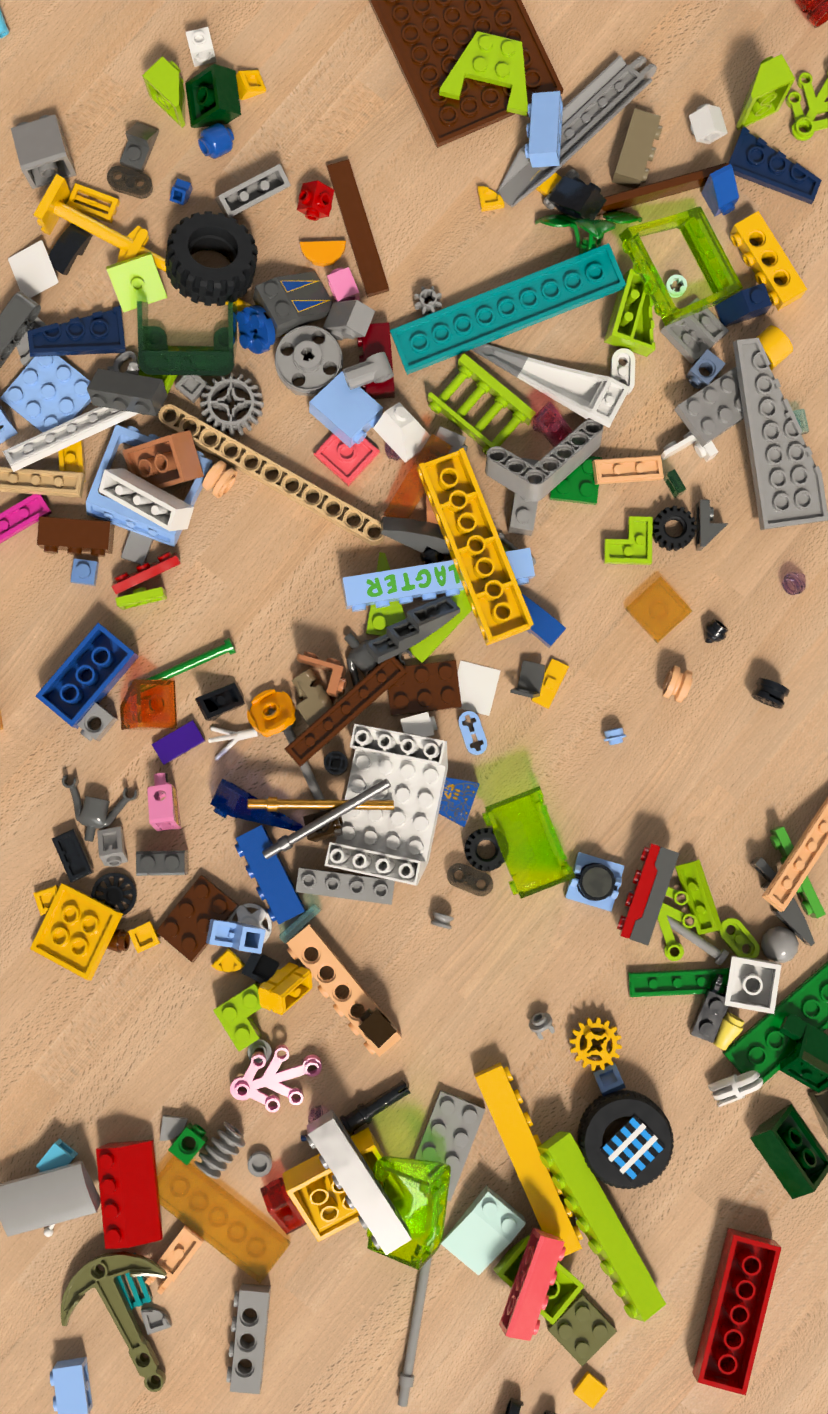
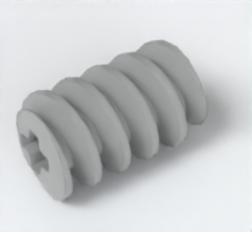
M228 1122L223 1123L227 1129L226 1131L217 1130L221 1137L220 1139L211 1138L214 1147L205 1146L208 1154L199 1153L202 1162L194 1161L203 1173L214 1179H219L221 1176L220 1171L227 1169L226 1163L233 1161L232 1155H238L240 1152L238 1147H244L246 1144L243 1134Z

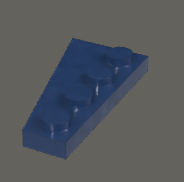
M743 126L728 163L732 165L734 175L812 205L822 180L798 163L794 164L786 159L785 154L780 151L776 152L767 145L766 141L760 137L757 139L749 133L750 130Z

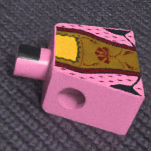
M168 773L154 774L155 786L147 788L149 823L157 832L181 829L177 791L172 784H169Z

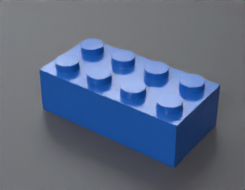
M97 623L37 693L36 697L71 727L78 729L79 726L77 724L95 703L99 704L138 659L139 655L104 626Z

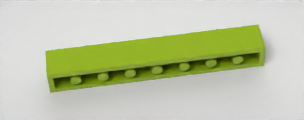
M559 1131L537 1147L541 1154L540 1159L544 1166L549 1168L552 1173V1181L555 1186L562 1191L566 1206L575 1214L577 1226L589 1239L588 1245L590 1249L599 1257L601 1269L613 1282L612 1288L623 1300L625 1312L630 1318L645 1322L664 1307L666 1303L596 1177L591 1172V1169L588 1168L587 1163H585V1158L570 1132Z

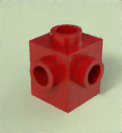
M318 180L303 183L298 197L297 211L305 214L307 219L313 221L329 217L335 190Z

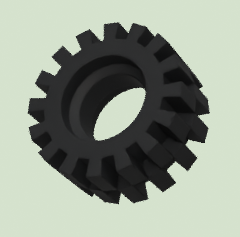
M672 506V508H665L653 520L652 536L655 537V543L658 542L660 544L659 547L662 549L665 547L667 551L672 549L677 551L680 548L683 549L692 541V538L695 536L696 525H694L695 518L690 516V511L685 512L683 507L679 509L677 506ZM670 520L678 521L682 525L681 535L678 537L669 536L665 531V524Z
M482 828L474 831L465 843L466 859L474 868L481 871H493L499 868L505 862L508 855V844L505 837L492 828ZM483 840L493 842L496 848L494 856L489 859H483L477 853V846Z

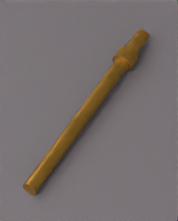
M267 797V799H248L247 808L267 809V811H277V809L333 810L349 800H302ZM368 800L353 810H394V800Z

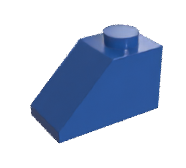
M731 164L711 173L701 192L714 217L721 213L726 215L733 211L739 199Z

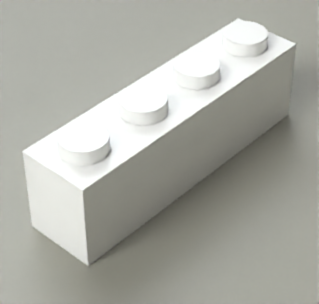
M124 468L104 469L98 492L168 531L188 529L194 509L193 506Z

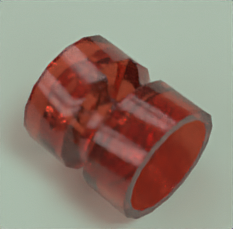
M795 0V4L803 13L808 12L807 19L814 28L820 27L828 21V0Z

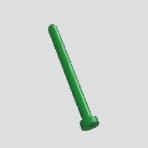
M227 638L224 640L225 644L130 686L128 692L130 695H135L229 652L232 655L236 653L235 647L231 639Z

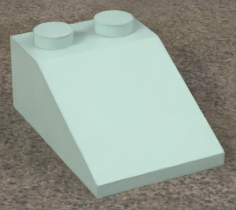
M486 1185L442 1240L441 1245L477 1275H480L513 1241L526 1224V1221L521 1213Z

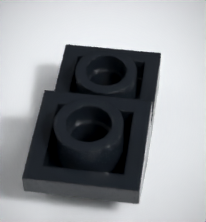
M71 224L58 239L48 255L53 268L63 275H68L77 255H83L93 235Z

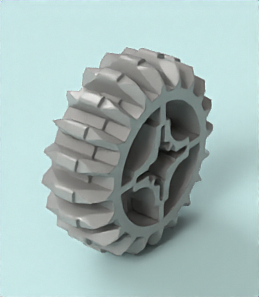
M234 373L229 374V379H226L225 375L221 374L220 378L222 381L218 382L217 379L213 378L214 386H205L209 393L201 394V397L206 400L200 402L201 408L204 409L201 414L203 417H207L205 420L206 424H213V428L220 429V432L224 434L229 430L230 436L234 437L235 431L238 430L240 435H244L243 428L246 427L248 431H251L250 423L255 425L259 423L255 416L262 417L263 415L262 411L259 410L264 407V403L259 401L263 398L262 393L257 392L259 389L257 384L251 386L252 380L250 378L244 381L242 374H239L237 379H235ZM236 389L247 393L251 400L239 398L236 394ZM227 390V394L223 398H217L221 392ZM233 396L236 405H234V408H232L231 413L228 404L230 405L229 402L232 401ZM214 409L226 412L228 421L216 416ZM249 409L243 418L237 420L239 413Z

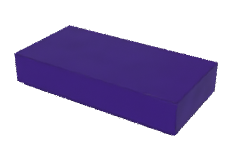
M192 720L156 741L152 746L163 765H166L205 742V739Z

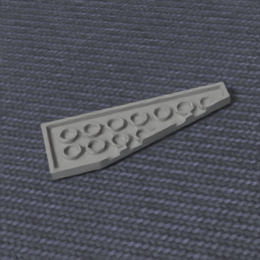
M759 338L734 341L733 347L760 530L828 521L821 470L819 466L816 467L811 457L813 453L803 440L800 425L787 398L784 399L779 388L781 385L778 378H774L769 367L771 363Z

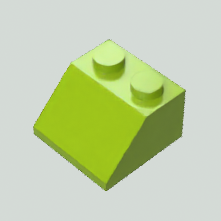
M162 56L142 76L149 97L183 128L185 126L184 81L180 77L179 73L181 71L173 61L168 62Z

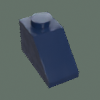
M762 283L742 290L715 305V310L719 321L725 327L766 314L772 303L765 284Z

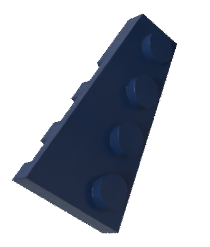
M121 305L113 307V310L106 312L98 311L79 319V317H76L66 323H54L27 331L30 357L124 353L126 350Z

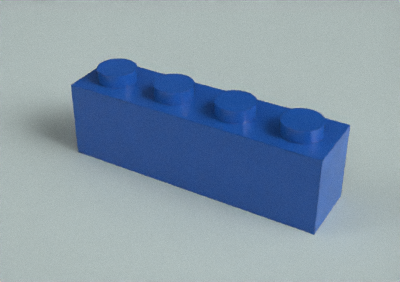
M260 825L237 837L238 843L235 844V848L240 857L245 856L248 865L245 866L251 879L256 878L259 884L256 890L262 900H267L270 906L267 912L273 922L277 920L278 924H281L305 912L306 909L298 893L295 892L296 889L278 853L269 859H266L262 853L263 850L273 845L264 825Z

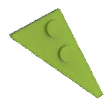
M379 552L376 572L390 570L386 554ZM399 601L389 602L390 606L376 608L375 605H371L366 634L383 636L387 634L388 626L405 620L406 617Z

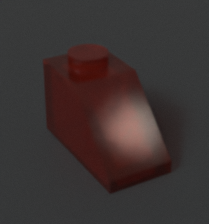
M282 1177L260 1188L268 1213L287 1235L307 1224L287 1194Z

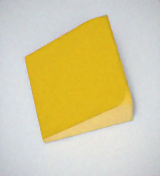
M259 70L238 71L236 79L240 100L266 92Z

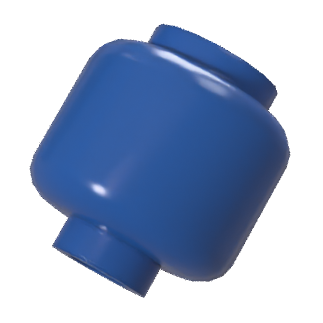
M215 123L201 131L198 144L205 156L216 159L232 150L234 135L229 127H225L221 123Z

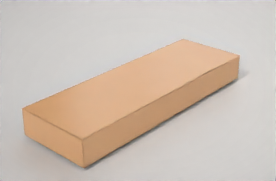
M661 455L596 459L592 461L595 485L655 481L664 478Z

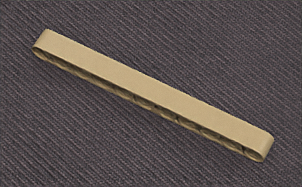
M167 404L160 409L159 419L170 432L174 434L184 432L189 425H196L197 429L192 433L195 446L364 542L375 546L384 541L385 535L380 534L377 538L368 536V531L372 528H377L381 531V523L180 408ZM168 414H176L174 421H165ZM210 436L217 437V441L213 445L206 444V439ZM229 448H236L238 450L237 454L233 457L226 456V451ZM250 459L258 461L257 466L254 468H247L246 463ZM270 471H277L279 473L278 477L274 480L267 479L266 475ZM291 482L299 484L298 489L294 492L286 489L287 485ZM315 493L319 496V500L316 503H309L307 501V497L310 494ZM331 505H337L340 511L335 515H331L327 512V509ZM358 517L360 519L359 525L352 527L347 523L349 518Z

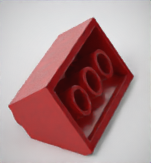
M153 1140L112 1142L97 1148L96 1157L105 1249L130 1248L162 1240L163 1234Z

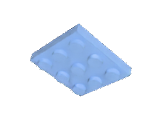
M60 356L34 357L0 399L43 433L78 417L91 402L87 391L91 381Z

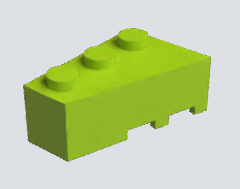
M630 268L623 275L626 285L623 290L617 293L604 342L619 348L629 349L634 353L647 357L655 351V342L653 340V329L655 327L652 316V306H654L653 280L651 275Z

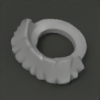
M126 351L116 358L113 366H108L107 368L111 371L120 372L122 363L128 358H133V362L129 363L127 371L124 373L139 375L138 357L134 352Z

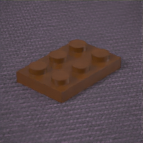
M456 660L403 666L407 673L388 689L391 716L462 708Z
M201 875L156 932L190 962H194L208 945L206 940L210 920L227 921L239 905L205 876Z

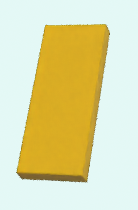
M552 658L544 674L540 697L532 698L531 701L549 709L569 666Z

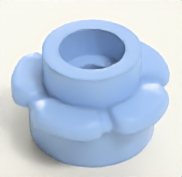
M623 728L604 731L605 738L603 740L608 741L609 745L619 744L623 742V738L627 735L624 734Z

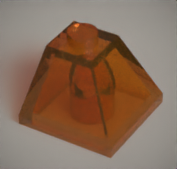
M134 679L120 705L121 730L177 728L175 681Z

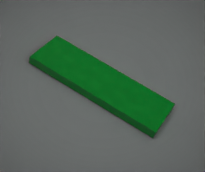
M828 961L775 1006L774 1014L767 1013L733 1042L726 1051L722 1052L740 1074L753 1070L758 1071L760 1074L759 1078L763 1079L764 1084L780 1070V1063L796 1052L797 1042L779 1032L785 1016L795 1015L822 1032L828 1028Z

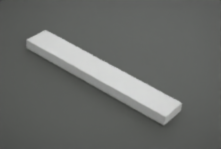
M97 407L2 452L11 469L15 472L139 413Z

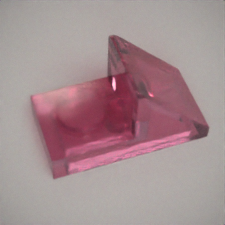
M548 402L532 419L534 431L542 433L553 447H556L573 432L551 402Z

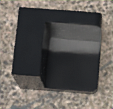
M251 953L241 973L259 983L267 982L275 974L279 962L262 953Z

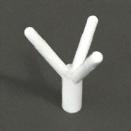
M212 726L211 731L226 735L209 738L208 742L232 740L215 756V760H219L238 741L257 737L258 735L254 728L235 732Z

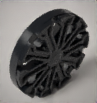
M108 873L95 882L91 897L98 901L105 899L104 904L107 906L110 904V907L116 909L117 905L120 912L123 913L122 916H124L134 908L137 901V889L128 876L121 873ZM110 877H114L113 885L109 880ZM123 878L124 882L119 886V879ZM102 881L105 882L107 889L101 886L100 883ZM128 884L131 886L130 890L123 891ZM99 890L103 892L104 895L97 896L96 891ZM132 894V900L124 897V895ZM122 902L127 903L129 907L125 909Z

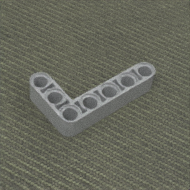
M592 419L584 421L534 466L505 448L499 446L491 447L486 455L485 473L524 499L531 502L540 501L599 449L604 426Z

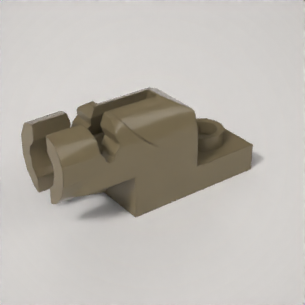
M311 669L304 671L292 680L299 698L303 699L296 707L309 726L333 706V701L322 685L311 687L317 680Z

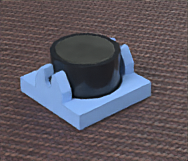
M578 852L565 898L612 912L614 901L619 894L618 890L622 884L621 877L625 866Z

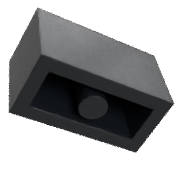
M566 176L562 177L548 199L559 212L578 220H594L607 201L600 194L601 189L595 184L589 183L587 185L577 177L571 179Z

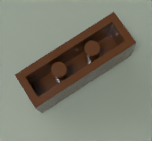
M39 517L37 545L44 549L46 553L57 554L58 550H65L67 554L82 555V552H91L92 556L105 557V553L112 554L115 526L110 521Z

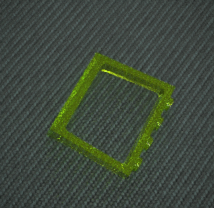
M701 206L628 227L619 234L623 251L629 254L633 262V270L642 279L644 292L650 295L655 305L654 311L658 316H661L665 326L717 305L743 288ZM678 228L692 251L713 295L681 309L677 308L640 237Z

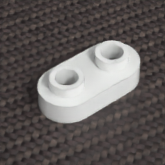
M621 348L615 351L611 358L610 377L630 387L627 395L632 392L635 385V356L629 349ZM623 359L626 361V365L622 366L618 361Z

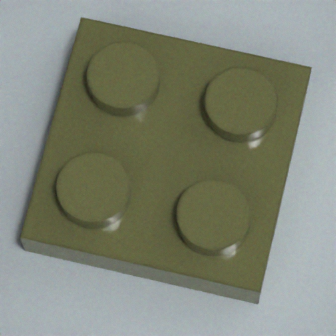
M583 1293L567 1307L554 1325L550 1324L547 1327L548 1331L581 1366L617 1332L616 1328Z

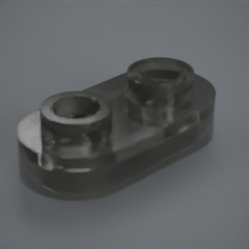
M114 166L107 173V181L114 191L139 199L147 198L153 192V183L145 173L123 166ZM116 175H122L120 179H115ZM138 182H144L142 186H136Z
M453 864L447 871V879L451 885L474 895L486 896L493 889V880L490 875L465 864ZM458 870L463 872V878L460 880L454 877V873ZM480 879L485 881V887L479 889L476 885Z

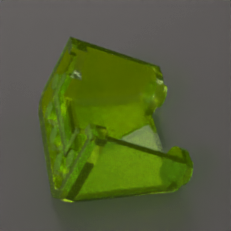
M540 786L485 807L486 812L482 813L486 826H491L512 878V881L508 882L513 895L518 894L520 899L576 878L572 867L569 866L567 861L565 862L567 857L556 835L547 812L546 804L543 805L544 795Z
M384 1156L376 1161L373 1172L375 1173L376 1180L383 1182V1189L407 1224L411 1240L386 1255L382 1248H376L371 1239L373 1234L368 1228L367 1249L420 1270L436 1253L442 1242L451 1167L439 1161Z

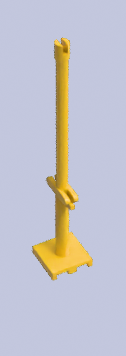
M57 174L55 175L33 214L34 217L38 218L37 223L42 226V232L50 235L61 217L119 248L117 263L151 252L156 267L166 272V259L145 248L149 241L146 229L137 226L126 237L67 205L71 193L66 180ZM239 298L233 303L225 302L226 305L237 311H242L244 308L252 306Z

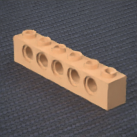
M311 924L286 943L289 946L287 951L295 961L299 958L304 964V968L311 971L312 978L314 977L320 984L317 987L325 998L331 997L335 1002L333 1008L341 1017L345 1015L349 1019L350 1023L348 1026L356 1036L362 1035L366 1040L363 1044L372 1055L376 1052L380 1057L402 1038L401 1033L397 1030L378 1048L358 1027L362 1021L359 1019L360 1016H355L351 1012V1007L354 1004L363 1005L365 1011L369 1008L373 1011L376 1007L382 1013L383 1011ZM308 947H314L318 950L319 955L317 959L310 960L306 957L305 951ZM323 966H330L334 970L332 978L326 979L322 977L320 971ZM346 985L349 988V995L339 997L336 993V987Z

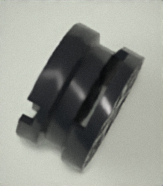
M758 678L756 682L757 689L753 690L751 697L768 706L782 709L785 704L783 701L784 697L788 696L790 690L774 681Z

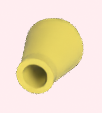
M727 1012L726 1016L722 1019L713 1044L726 1051L728 1046L744 1029L742 1026L745 1022L736 1015Z

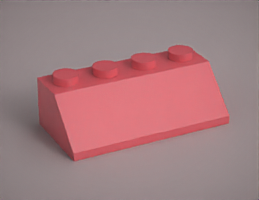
M534 1227L532 1228L499 1322V1326L505 1336L530 1341L532 1335L537 1334L540 1326L538 1317L541 1310H545L549 1300V1295L546 1294L549 1286L554 1285L557 1277L555 1268L558 1260L562 1261L566 1251V1247L563 1246L565 1242L560 1237Z

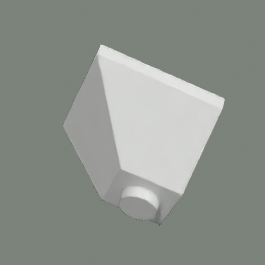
M400 402L386 410L373 428L404 462L432 445L434 441L431 435Z

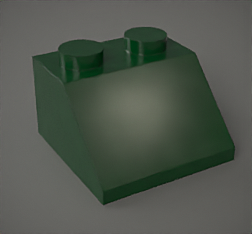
M212 64L185 83L192 128L208 127L215 123L228 124L241 115L235 70Z

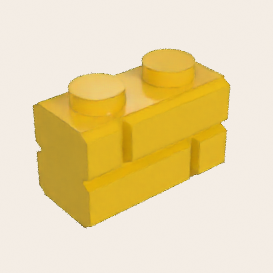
M291 962L287 963L282 969H278L267 982H263L259 986L258 994L261 1007L283 1015L312 989L311 971L304 967L299 968L298 965Z

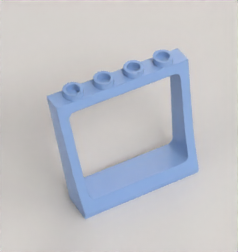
M116 424L86 500L87 515L103 521H110L116 526L175 547L182 530L168 531L98 492L104 469L111 468L121 443L137 446L160 438L155 434L143 435L133 426L125 428ZM197 451L205 477L212 467V460L205 458L202 452ZM204 477L194 480L184 502L194 506L203 488Z

